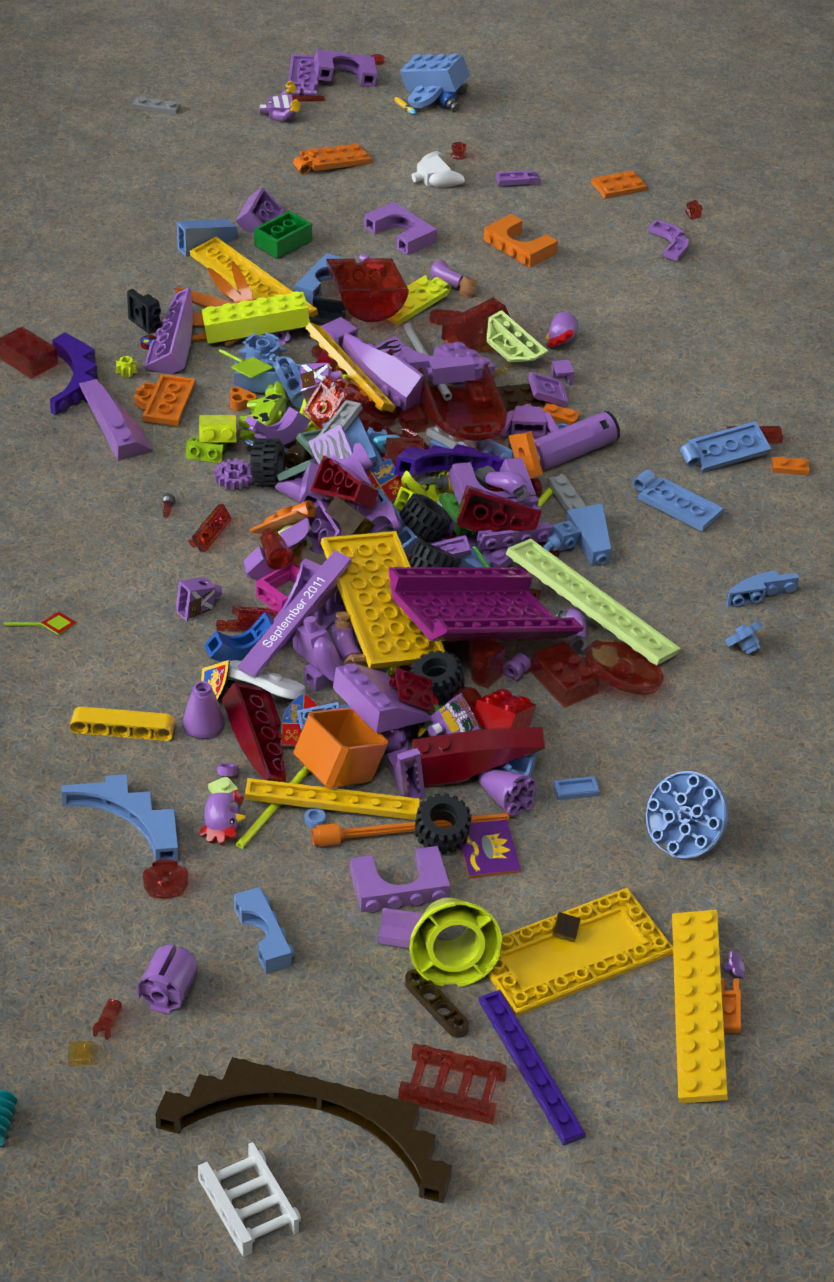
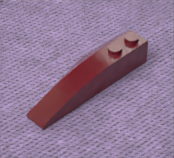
M233 683L222 698L241 749L255 770L265 780L286 782L285 765L281 759L283 755V747H280L282 734L279 732L281 723L270 692L261 687Z
M543 727L499 728L414 739L413 749L418 748L420 752L424 788L464 782L469 780V777L479 773L484 774L489 772V769L499 765L501 767L509 764L508 762L511 760L521 759L545 749Z

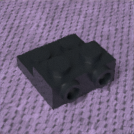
M133 288L128 290V319L148 334L161 328L159 301L149 294L142 296Z

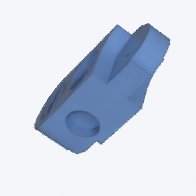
M288 356L279 357L274 365L275 372L292 405L301 409L304 397L301 393V375L298 367L292 358ZM282 364H288V369L283 370ZM291 380H297L298 384L295 388L289 387Z

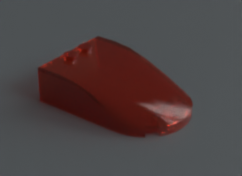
M488 364L483 366L481 384L447 386L452 394V398L448 401L444 400L437 386H428L424 375L420 405L431 421L443 431L459 439L482 441L491 439L504 430L507 421V411ZM418 368V371L424 375L422 368Z

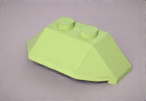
M502 310L489 317L486 342L508 362L534 361L548 353L546 348Z

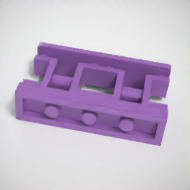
M537 496L526 497L518 502L541 511L540 506H538L539 500ZM514 498V499H510V500L515 501V502H518L517 499H519V498ZM538 522L536 530H499L497 532L481 530L478 532L477 542H480V550L514 546L529 539L536 543L545 542L552 535L553 526L549 522Z

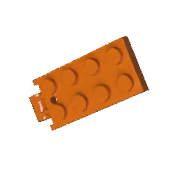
M352 143L351 145L326 146L318 149L300 151L301 156L296 157L293 161L294 167L303 175L309 173L311 168L314 171L366 165L372 163V158L359 144Z

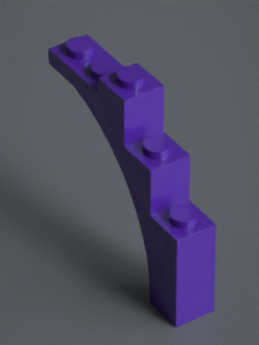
M66 332L52 339L53 353L70 366L73 376L68 386L62 392L50 398V410L54 415L64 412L67 408L79 403L81 400L87 402L79 383L98 379L97 365L94 364L95 349Z
M457 444L453 449L433 445L429 450L409 446L397 456L395 475L403 476L405 471H408L414 478L426 472L450 470L453 464L471 463L473 471L484 466H491L496 472H500L504 460L509 458L476 451L475 448Z

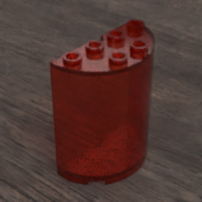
M392 258L364 259L362 263H356L355 259H326L328 272L344 307L353 317L365 322H380L394 316L405 304L409 289Z

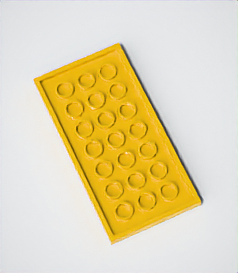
M396 531L322 538L321 545L327 559L334 550L351 558L352 563L339 577L336 584L346 610L350 615L351 623L363 654L366 656L369 668L375 669L415 664L414 661L417 658H421L420 656L423 654H429L428 652L431 651L437 652V650L445 652L441 640L438 642L429 640L392 599L389 567H410Z

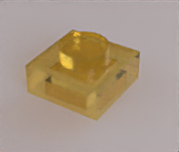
M93 1040L68 1042L69 1067L93 1065Z

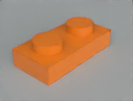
M546 403L543 408V412H548L555 422L567 425L576 423L580 417V412L555 404Z
M772 457L771 460L772 473L809 475L808 459Z

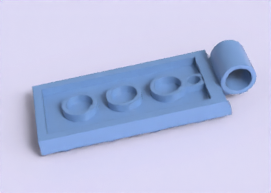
M754 421L691 439L681 447L680 452L688 466H695L700 463L702 466L701 472H706L771 452V447L757 422Z
M651 470L643 471L633 480L634 487L638 491H642L637 499L702 532L723 514L724 508L661 476L655 480V475Z

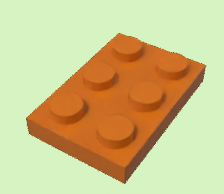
M631 170L591 179L592 185L605 199L647 191V185Z

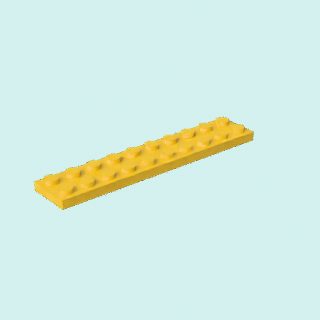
M216 236L190 250L192 258L207 269L209 267L238 291L232 272L231 262L234 261L249 285L253 300L261 297H274L278 294L286 295L293 292ZM306 301L309 316L314 317L318 315L317 308Z
M716 909L672 913L679 1103L728 1100L718 912Z

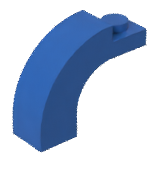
M264 612L249 630L240 635L228 636L215 631L204 644V647L210 658L216 661L243 660L272 626L274 621L270 614Z

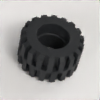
M257 438L254 441L251 449L250 468L255 485H276L280 482L277 475L285 471V451L280 439Z
M416 493L412 494L399 513L407 527L422 538L433 542H438L452 523L451 517L443 507L432 499Z
M416 541L408 558L410 567H459L461 564L460 559L455 555L424 541Z
M441 650L421 655V658H417L414 661L415 664L411 665L410 670L411 673L431 679L433 696L438 699V705L448 702L462 693L465 687L460 659L455 654H450L448 651L442 652Z
M438 793L435 794V797H427V800H423L417 810L415 835L418 837V842L420 844L424 843V848L438 846L441 854H446L447 851L453 853L456 848L461 849L463 843L466 844L472 820L470 809L468 806L465 807L463 800L458 801V797L455 795L450 797L449 794L445 793L444 796H441ZM447 820L453 826L443 828L435 825L433 821Z

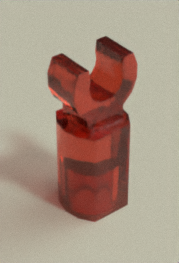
M110 998L107 1000L99 1017V1022H96L93 1026L94 1037L97 1036L99 1031H105V1039L108 1040L110 1038L111 1027L114 1026L122 1009L120 1001Z

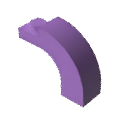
M290 407L282 419L271 426H265L250 416L245 420L250 425L249 429L255 432V438L280 439L283 445L295 440L297 434L303 433L311 421Z

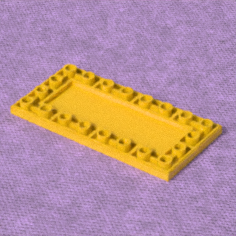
M624 888L562 912L581 918L574 942L552 935L557 914L502 935L500 957L487 976L497 991H501L517 1017L673 955L674 948L630 890Z

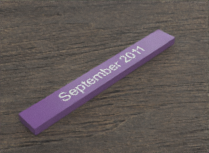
M335 550L241 661L238 665L240 671L255 679L349 567L352 563L351 558Z

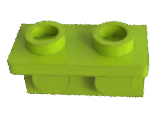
M191 437L187 440L185 457L186 459L220 463L223 458V452L227 449L228 442L199 443V437Z

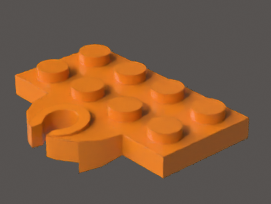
M161 374L157 384L143 382V386L137 388L136 394H134L136 406L145 410L142 415L143 421L178 426L196 385V379Z

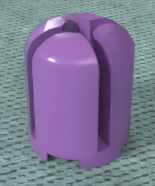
M167 944L155 951L137 986L138 998L140 999L142 996L146 1002L151 1004V1010L169 1014L173 1009L180 1008L197 974L195 957L183 947H179L177 951L175 945Z

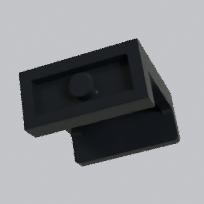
M313 298V306L317 308L318 315L314 317L309 316L310 323L322 326L340 317L345 319L346 301ZM305 327V333L311 334Z

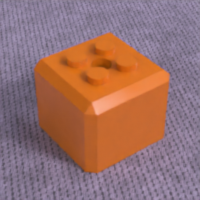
M352 708L309 712L293 753L325 787L334 788L372 782L388 745V740L380 732L376 733Z

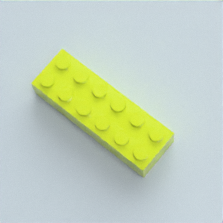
M298 291L286 295L278 294L269 298L261 297L257 300H244L240 303H226L218 307L209 306L201 309L208 344L244 338L254 333L261 335L307 327L310 322L304 292Z

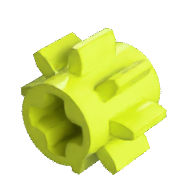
M130 356L121 357L119 361H116V373H120L122 377L132 376L133 373H137V361H133Z

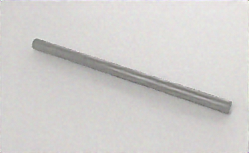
M405 323L403 329L415 350L428 355L411 324ZM436 384L444 400H450L452 394L447 385Z

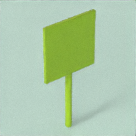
M219 349L220 353L240 362L231 366L232 369L249 378H254L274 369V367L255 357L243 361Z

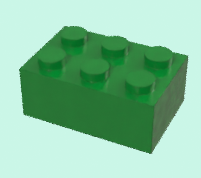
M287 211L254 228V246L277 259L312 240V223L291 211Z

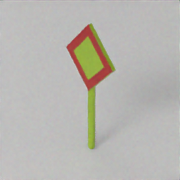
M61 612L55 613L42 622H4V626H44L57 635L64 633L77 624V622Z

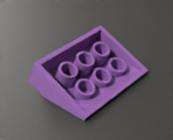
M354 663L336 667L333 689L376 733L431 720L430 715L423 709L399 701L398 690L392 689L389 685L391 677L387 673Z

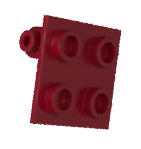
M396 667V676L389 680V685L392 689L398 690L399 701L435 713L431 679Z

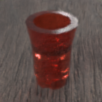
M265 529L260 540L265 552L267 565L274 570L286 568L293 560L292 551L286 546L281 535L275 529Z

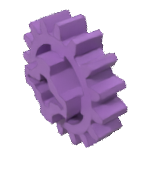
M235 458L234 461L227 459L226 463L221 461V465H216L214 478L215 482H219L220 487L225 485V489L231 487L232 490H235V488L242 490V486L248 488L249 483L253 484L250 462L244 463L243 459L237 461V458Z

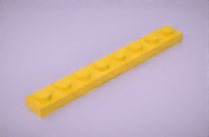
M309 322L306 329L311 333L310 337L320 343L319 346L329 353L328 356L338 362L337 366L347 372V376L357 383L356 386L359 389L365 391L366 397L376 403L375 407L383 412L385 410L393 412L396 406L321 326Z
M247 778L244 799L416 820L420 802L419 798Z

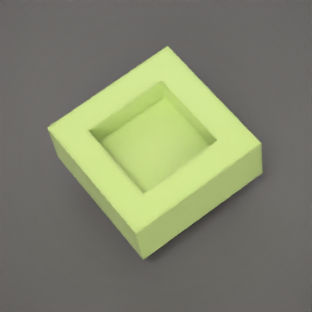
M227 776L208 784V789L212 794L232 793L234 790H238Z

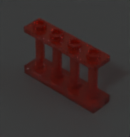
M413 1044L412 1061L417 1063L411 1082L401 1081L398 1100L410 1101L420 1105V1108L493 1125L497 1103H493L491 1100L496 1082L505 1083L507 1065L497 1061L480 1059L475 1056L454 1053L450 1050L433 1048L428 1045ZM426 1064L440 1067L434 1088L420 1085ZM450 1070L464 1073L458 1094L443 1091ZM473 1075L487 1078L481 1100L467 1096Z

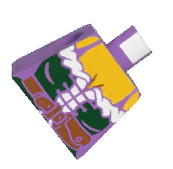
M460 693L430 716L433 724L428 726V733L433 737L479 730L481 726L464 696Z

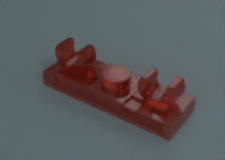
M223 503L216 506L193 534L192 539L188 540L192 548L198 547L200 552H206L232 520Z

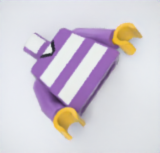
M289 81L286 84L287 90H284L279 96L268 97V104L259 105L260 114H269L270 120L282 122L295 121V112L299 111L300 103L297 99L293 100L292 94H289L296 92V86L293 81Z

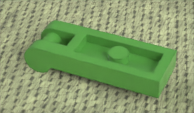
M441 494L439 501L449 516L455 520L453 529L458 537L466 534L476 536L478 531L456 525L459 505L455 494Z

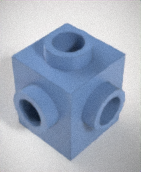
M570 521L552 525V535L558 537L562 546L558 551L576 547L581 533L577 527Z

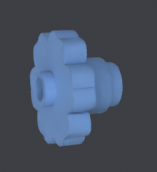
M760 620L749 626L743 624L735 629V634L724 641L728 647L738 643L742 651L749 654L761 647L758 643L760 640L755 632L761 629L763 625Z

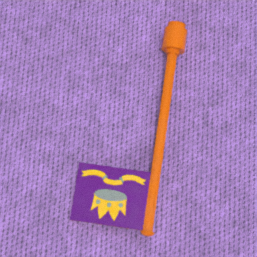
M507 812L472 816L468 840L466 844L463 843L461 848L469 878L521 872L508 826L510 815ZM447 820L433 821L439 827L448 828L453 826ZM415 822L346 829L339 827L338 823L317 825L315 828H311L312 844L318 845V847L340 845L341 840H344V838L414 832Z

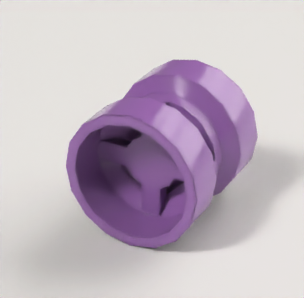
M518 653L503 666V672L506 677L517 681L522 677L523 673L530 670L531 662L527 656Z

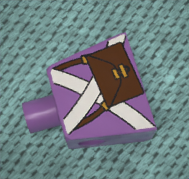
M328 363L300 365L301 393L306 402L332 394L334 392L333 383L343 381L342 372H332Z
M205 577L180 580L175 611L186 621H189L212 610L215 597L222 595L220 585H213Z

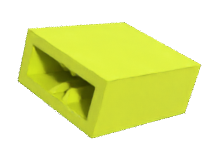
M199 415V443L237 442L236 415Z

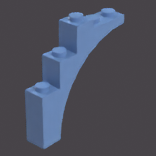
M127 774L105 776V782L61 785L63 806H85L114 813L137 827L147 838L154 852L156 863L178 862L174 809L152 810L150 791L128 793Z

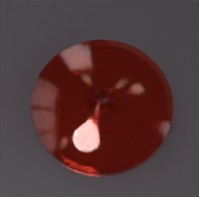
M599 639L593 641L586 651L585 659L590 669L603 681L617 689L637 695H649L657 692L663 682L664 676L659 665L649 662L645 656L634 651L627 643L612 639Z

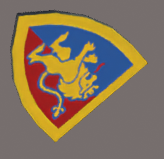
M230 660L202 668L201 681H206L211 685L217 701L224 697L225 687L230 688L233 683H236L228 679Z

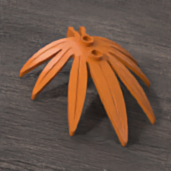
M234 261L231 262L232 272L239 293L221 275L210 267L208 268L209 275L217 288L234 303L191 290L192 303L205 308L209 306L218 307L226 303H240L244 300L252 301L253 296L245 277ZM175 287L176 293L184 290L183 288ZM202 312L193 313L192 327H204ZM206 332L191 336V342L207 340ZM241 338L227 340L225 346L232 345Z

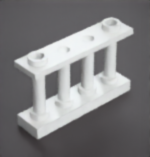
M253 1142L248 1144V1158L221 1170H212L208 1162L198 1165V1179L243 1257L252 1254V1243L255 1242L256 1238L288 1224L294 1234L299 1232V1222L301 1221L299 1211L296 1207L292 1208L266 1165L263 1151L257 1150ZM253 1166L259 1177L230 1190L223 1189L221 1186V1180ZM262 1186H266L271 1195L242 1209H234L232 1205L233 1199ZM274 1205H277L282 1213V1216L252 1229L249 1227L245 1228L243 1224V1219Z

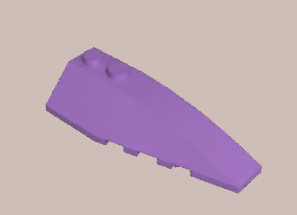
M189 287L175 294L168 308L170 312L162 320L164 325L162 329L158 328L156 332L158 336L150 344L144 365L146 370L173 374L185 368L193 324L192 294Z
M348 333L344 334L343 350L391 402L403 411L420 402L424 378L422 373L395 354L391 356L384 349L378 350L373 344H365L362 339Z
M97 379L79 383L118 461L153 452L140 425Z

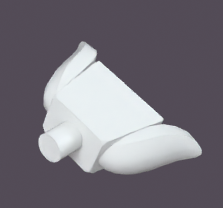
M438 151L425 155L417 164V172L411 175L414 183L422 181L427 187L434 186L437 188L457 186L464 183L465 180L464 176L460 173L451 171L441 159L442 153Z

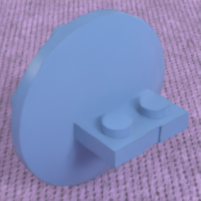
M683 771L668 776L657 785L647 803L646 825L652 841L661 850L673 857L693 859L708 853L718 844L726 830L728 805L725 795L719 785L704 774ZM657 842L666 843L668 852L662 849Z

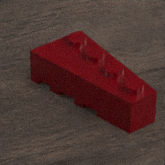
M323 455L310 490L327 499L334 500L337 496L345 503L369 509L373 508L379 492L342 463Z

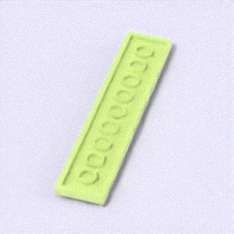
M532 539L508 548L506 555L512 558L515 563L520 564L530 574L539 578L542 583L550 586L558 595L565 597L573 606L584 611L588 617L593 618L603 628L611 631L619 640L626 642L634 651L645 656L649 662L658 665L678 655L680 647Z

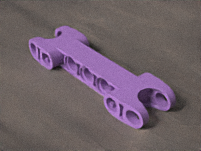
M359 442L353 444V453L348 458L339 459L335 455L329 457L342 463L372 485L366 472L374 468V465ZM377 495V500L372 509L361 507L364 513L363 516L375 525L370 533H378L385 527H392L396 532L402 529L400 518L390 500L381 504Z

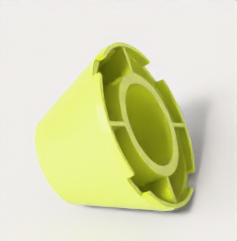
M442 898L429 905L416 924L409 945L411 960L418 973L427 981L431 980L435 985L442 987L447 984H457V987L467 986L485 977L496 965L500 957L502 934L495 918L484 908L456 898ZM453 925L467 926L465 932L456 939L448 941L436 939L437 935L447 927Z

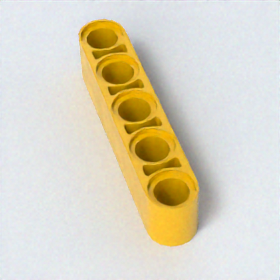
M77 707L73 712L70 730L75 734L81 732V734L100 736L102 734V736L111 737L123 736V738H144L159 741L165 739L164 741H170L173 736L176 720L172 715L166 713Z

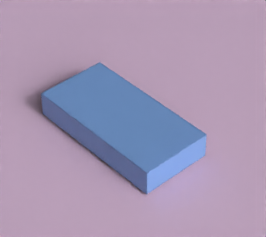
M595 776L553 781L557 800L599 796L600 794Z

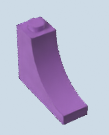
M407 748L386 754L389 771L401 796L424 798L422 764L418 748L409 751Z

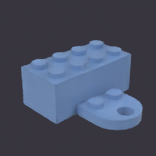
M455 53L450 55L416 54L400 71L406 90L412 92L408 97L410 107L422 108L430 105L443 92H455L470 76L463 54Z

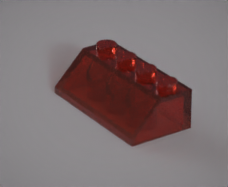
M493 297L444 321L441 339L448 344L462 342L467 348L477 350L488 344L486 340L489 317L501 310L509 317L510 315L506 306Z

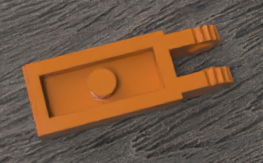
M739 978L733 979V990H725L726 982L724 979H721L724 1033H741V990H739Z

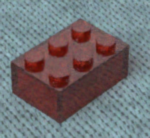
M20 327L0 337V360L28 378L33 379L58 365L57 348L24 327Z
M565 641L531 654L530 673L564 708L598 694L600 677Z

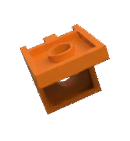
M532 431L510 435L509 440L514 458H523L530 479L543 475ZM494 486L490 487V488H495V490H501V489H502V488H498V487H494Z

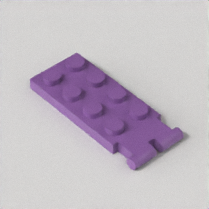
M291 54L288 82L293 81L296 86V92L289 94L317 96L318 80L316 79L314 67L315 55Z

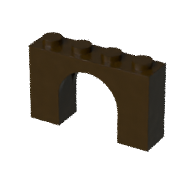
M337 496L324 511L340 524L341 536L368 534L375 526L365 516ZM302 543L289 556V559L299 567L305 558L319 565H323L327 560L325 553H314Z

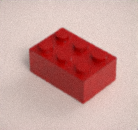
M500 689L477 699L473 714L479 725L485 729L530 727L537 704L532 703L527 697H516L512 695L511 691Z

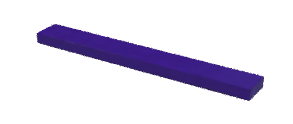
M498 990L480 996L478 1002L563 1146L585 1138V1131L501 991Z

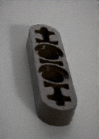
M416 969L408 971L405 975V986L449 1035L454 1038L466 1036L469 1029L467 1018L431 980L427 981ZM432 993L436 997L434 999H426L423 995ZM446 1008L450 1013L442 1015L437 1010ZM454 1023H455L457 1026H461V1025H462V1028H461V1029H460L459 1027H455V1028H454Z

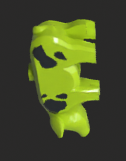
M279 380L275 382V385H268L264 397L249 400L247 403V408H252V414L248 416L258 420L265 426L278 423L286 413L288 398ZM240 416L238 420L240 426L250 428V425L245 422L248 416ZM250 429L240 431V439L257 438L254 437L255 432Z

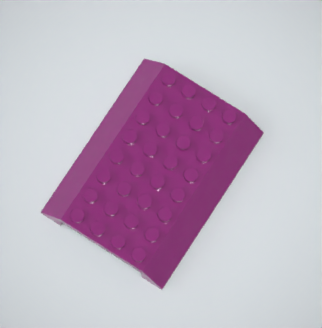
M389 567L388 570L392 599L427 638L434 642L439 640L490 641L491 639L540 640L541 638L556 640L558 638H568L582 632L584 629L574 617H554L529 592L533 576L523 567Z

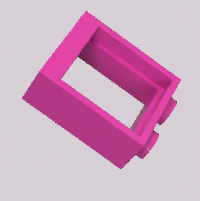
M289 562L256 581V597L279 613L289 595H283L276 588L290 580L295 583L300 567L293 562Z

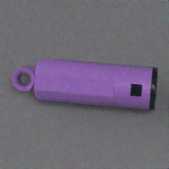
M604 411L535 439L534 442L542 471L619 440L620 428L614 415L609 411Z

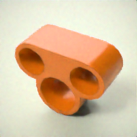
M238 386L231 387L230 408L234 411H242L245 408L252 409L247 408V403L249 400H256V394Z

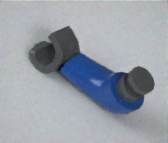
M462 84L455 92H443L439 98L440 105L445 109L449 108L452 112H456L460 108V104L456 101L455 95L466 93L468 84Z

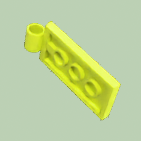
M424 275L375 305L374 311L398 326L446 297L451 291V285L439 277H435L430 281Z

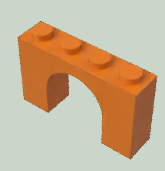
M513 214L484 227L483 240L486 243L496 247L529 268L557 254L558 240L547 234L528 242L512 239L522 234L523 220Z

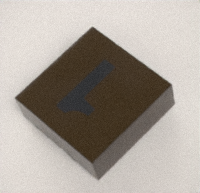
M559 912L552 935L574 942L581 918Z

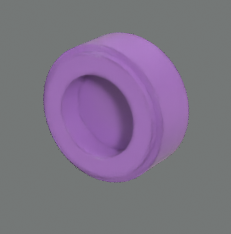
M220 763L217 765V774L220 776L238 775V765L235 763Z

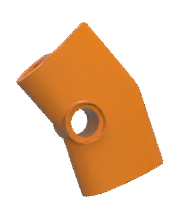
M307 500L293 507L289 506L280 509L275 514L268 516L264 523L251 528L250 532L255 534H271L281 530L285 525L293 526L305 518L314 517L316 515L315 506L310 500Z

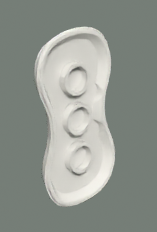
M230 661L229 677L257 685L272 694L288 699H296L303 693L307 694L305 686L297 681L284 678L276 673H269L264 669L255 679L239 670L238 665L241 661Z

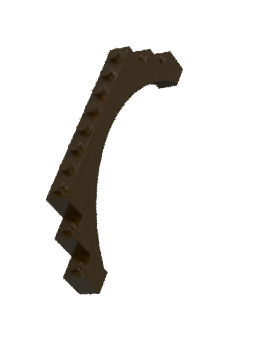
M232 1057L223 1080L217 1079L214 1076L199 1074L189 1097L181 1093L165 1091L155 1114L156 1128L180 1134L183 1128L198 1120L235 1108L277 1104L316 1109L341 1117L360 1126L389 1147L413 1176L419 1188L420 1198L443 1203L451 1181L452 1165L446 1164L443 1161L431 1160L435 1149L436 1135L424 1130H415L419 1120L420 1105L410 1101L390 1098L387 1095L374 1094L363 1089L343 1086L340 1083H331L316 1077L296 1074L293 1071H285L269 1065L253 1063L246 1059Z

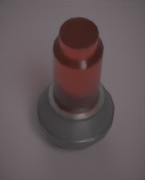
M170 493L162 497L164 518L169 517L171 506L175 503V497Z

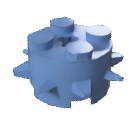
M256 333L248 336L246 341H243L245 348L239 350V354L244 355L245 360L255 357L265 363L269 361L271 354H275L277 360L281 353L287 351V348L280 346L278 337L273 334L265 333V335L256 336Z

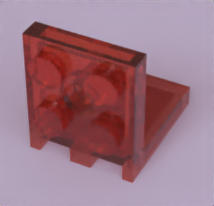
M324 375L303 412L319 429H323L322 424L329 422L345 400L361 403L362 407L368 409L372 407L373 402L369 399V395L359 389V385L352 380L346 381L341 377L334 378Z

